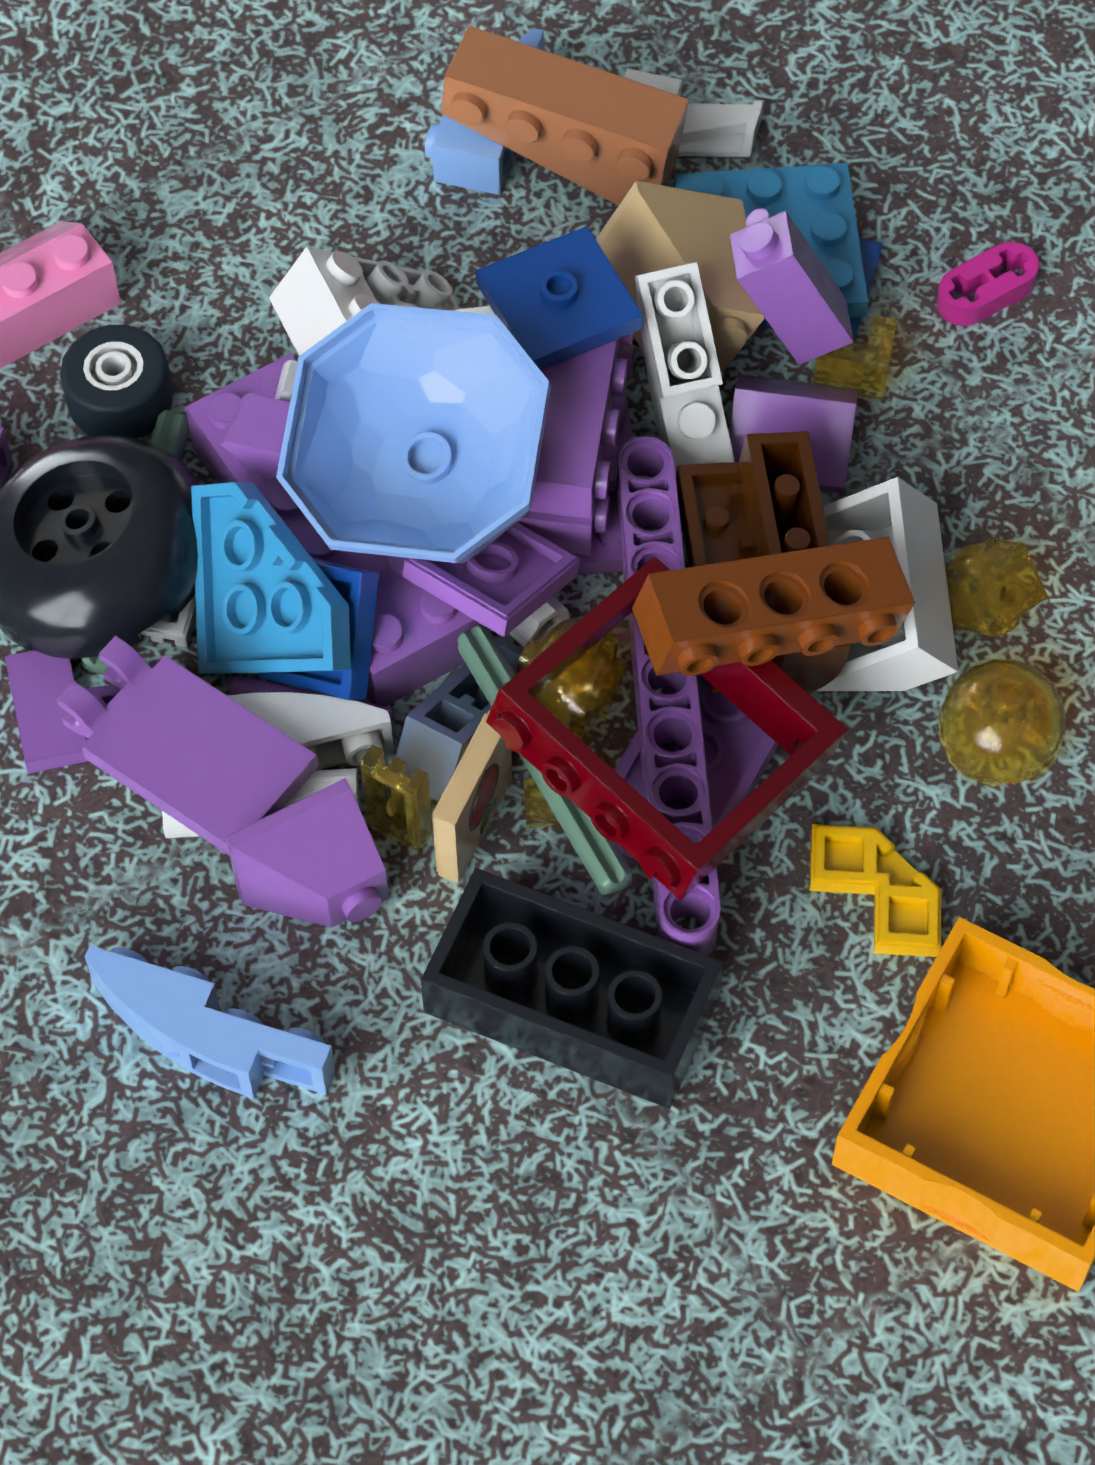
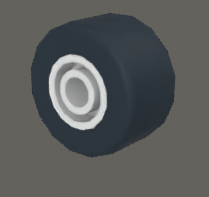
M106 325L86 332L75 340L62 358L60 379L67 407L73 422L89 436L118 435L132 438L144 437L154 430L158 415L164 410H171L173 384L168 360L162 345L146 331L130 325Z

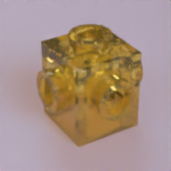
M989 537L982 543L971 544L956 552L952 557L953 563L945 568L952 624L960 630L983 634L988 637L1003 635L1013 630L1020 623V616L1048 597L1024 543Z

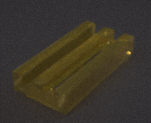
M372 744L360 761L368 826L416 851L418 849L422 851L433 835L429 774L417 768L411 778L408 777L406 762L394 756L388 766L385 765L384 750ZM387 786L390 787V792H391V798H390V799L388 798V788H387ZM388 814L393 817V821L387 818L386 815Z

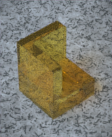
M874 315L868 343L855 341L817 357L813 384L857 389L859 397L883 400L892 357L897 319Z

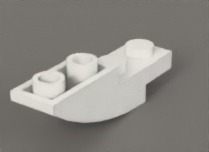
M697 262L635 276L637 304L643 315L641 336L658 435L659 439L665 442L672 451L675 474L678 465L735 462L718 386L723 384Z
M263 692L228 696L315 753L318 761V768L315 771L344 763L354 766L366 765L379 759L383 753L394 751L391 719L388 710L354 700L295 692Z

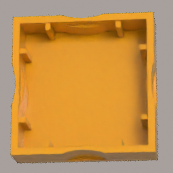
M958 917L916 993L912 1014L906 1027L895 1043L879 1059L837 1135L832 1165L1079 1292L1095 1262V988L1065 975L1045 958Z

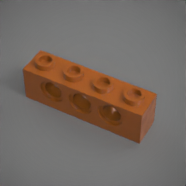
M889 537L650 573L639 592L632 610L656 676L681 672L685 676H695L703 674L719 665L742 662L746 666H755L768 662L779 655L802 652L806 656H815L839 645L861 642L865 646L882 644L892 639L898 633L915 601Z

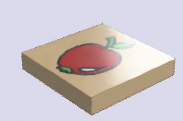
M490 710L487 714H484L432 813L436 871L438 876L458 884L512 780L511 750L504 746L506 740L486 723Z

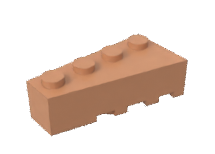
M468 25L444 77L441 114L619 206L635 181L669 186L675 172L690 99Z

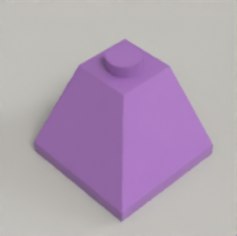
M345 778L226 836L238 896L245 906L334 927L346 920L358 922L370 917L381 907L383 901L389 899L386 869L354 794Z

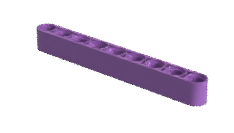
M641 436L633 438L626 442L619 451L617 466L616 500L624 582L654 556L670 570L685 568L672 451L665 442L655 437ZM649 475L651 478H640L638 476ZM642 527H655L659 530L648 531L642 529ZM631 613L627 618L644 798L696 845L713 829L697 675L685 676L681 672L656 676L635 615ZM666 687L676 690L677 693L663 695L654 690ZM666 743H674L682 746L684 749L670 752L663 750L659 746ZM670 800H682L688 803L690 807L676 810L665 806L664 803ZM717 867L681 901L653 877L652 885L657 937L710 956L716 946L721 908ZM682 917H694L700 920L703 926L696 929H684L674 921Z

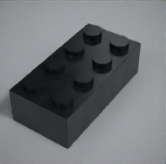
M475 867L421 978L423 1009L426 1014L671 1109L720 997L723 962Z

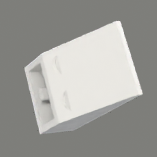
M311 247L304 249L269 297L299 356L371 303L451 311L460 309L452 295V287L442 275L430 270L423 272L396 266L388 261L376 262L353 257L341 251L330 252Z

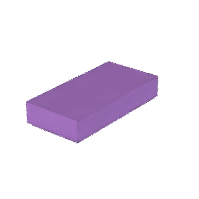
M35 650L5 656L28 774L88 761L85 759L82 745L87 741L86 737L77 734L63 725L62 718L67 711L58 706L57 698L75 681L70 658L52 657Z

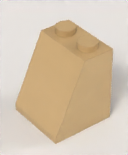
M635 181L596 238V241L621 281L626 283V289L637 307L635 276L697 262L721 374L765 319L736 277L730 234L747 228L743 200ZM641 330L634 332V338L643 350Z

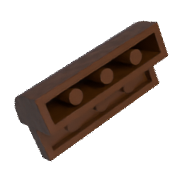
M808 431L747 434L739 462L677 466L675 475L678 503L689 567L831 545ZM851 645L835 646L833 649L815 656H806L802 652L775 656L771 660L807 693H812L829 684L839 675ZM710 683L711 693H717V692H719V691Z

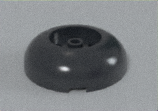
M93 435L68 440L41 451L20 465L0 485V628L3 633L13 642L30 651L35 650L57 658H87L99 656V653L115 636L132 646L141 641L137 634L154 625L167 614L173 620L195 595L198 551L192 519L191 486L200 485L194 474L168 451L137 438L118 435ZM54 547H57L58 552L53 559H51Z

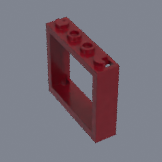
M654 556L503 685L497 693L486 723L506 740L504 743L505 747L514 752H519L542 773L545 782L555 793L568 797L589 816L595 829L604 838L617 842L639 862L643 872L650 880L655 877L681 901L830 760L848 728L772 660L755 666H746L742 662L719 665L701 674L791 756L695 845L535 698L539 692L627 616L633 613L632 607L648 574L670 570Z

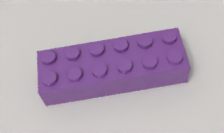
M290 353L185 406L192 447L217 483L253 482L312 558L379 572L367 698L371 703L388 706L465 664L458 651L457 638L462 632L482 624L403 578L402 572L404 560L406 559L404 557L331 550L280 484L276 476L266 480L219 445L244 395L254 393L275 398L284 363L288 360L296 361Z

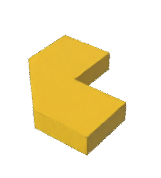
M812 824L809 891L874 894L873 953L937 957L941 950V888L924 872L918 873L895 851V844L878 828Z

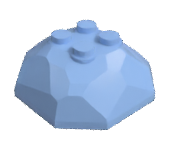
M371 303L298 357L276 478L331 550L465 563L483 551L531 510L551 392L550 382L497 315Z

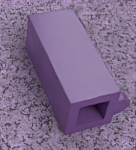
M763 208L752 211L746 219L747 228L730 234L736 277L796 362L800 365L854 343L845 296L788 213L784 211L771 217L768 211Z

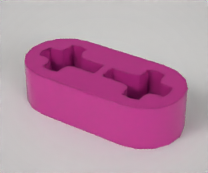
M1005 242L953 268L942 277L939 283L936 300L939 314L949 323L958 326H970L1025 298L1033 291L1039 271L1037 255L1027 245L1018 242ZM1002 266H1005L1008 270H1010L1009 272L1000 275ZM1020 268L1022 270L1021 276H1017L1012 271ZM958 291L964 297L955 300L953 298L954 292ZM975 292L973 302H970L967 298H965V296H969Z

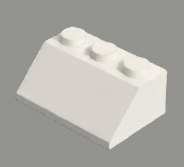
M895 477L823 506L831 545L889 537L915 604L899 628L898 633L892 639L874 646H865L861 642L851 643L848 656L839 675L829 684L816 691H906L958 672L937 503L899 477Z

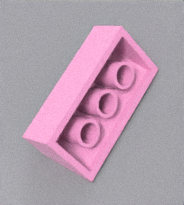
M60 221L0 253V369L121 304L113 262L82 223Z

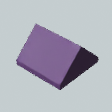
M740 374L734 392L729 432L734 461L739 462L747 434L808 431L819 489L822 491L844 493L858 389Z

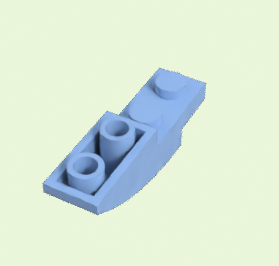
M89 945L85 959L91 979L109 1006L137 1035L158 1052L186 1070L220 1087L253 1099L263 1075L325 1095L327 1094L335 1074L332 1046L326 1044L317 1034L302 1028H290L287 1032L263 1025L262 1021L253 1014L240 1009L229 1008L225 1010V1013L221 1012L215 983L210 982L204 974L195 969L175 966L173 970L148 963L142 955L127 948L114 947L111 951Z

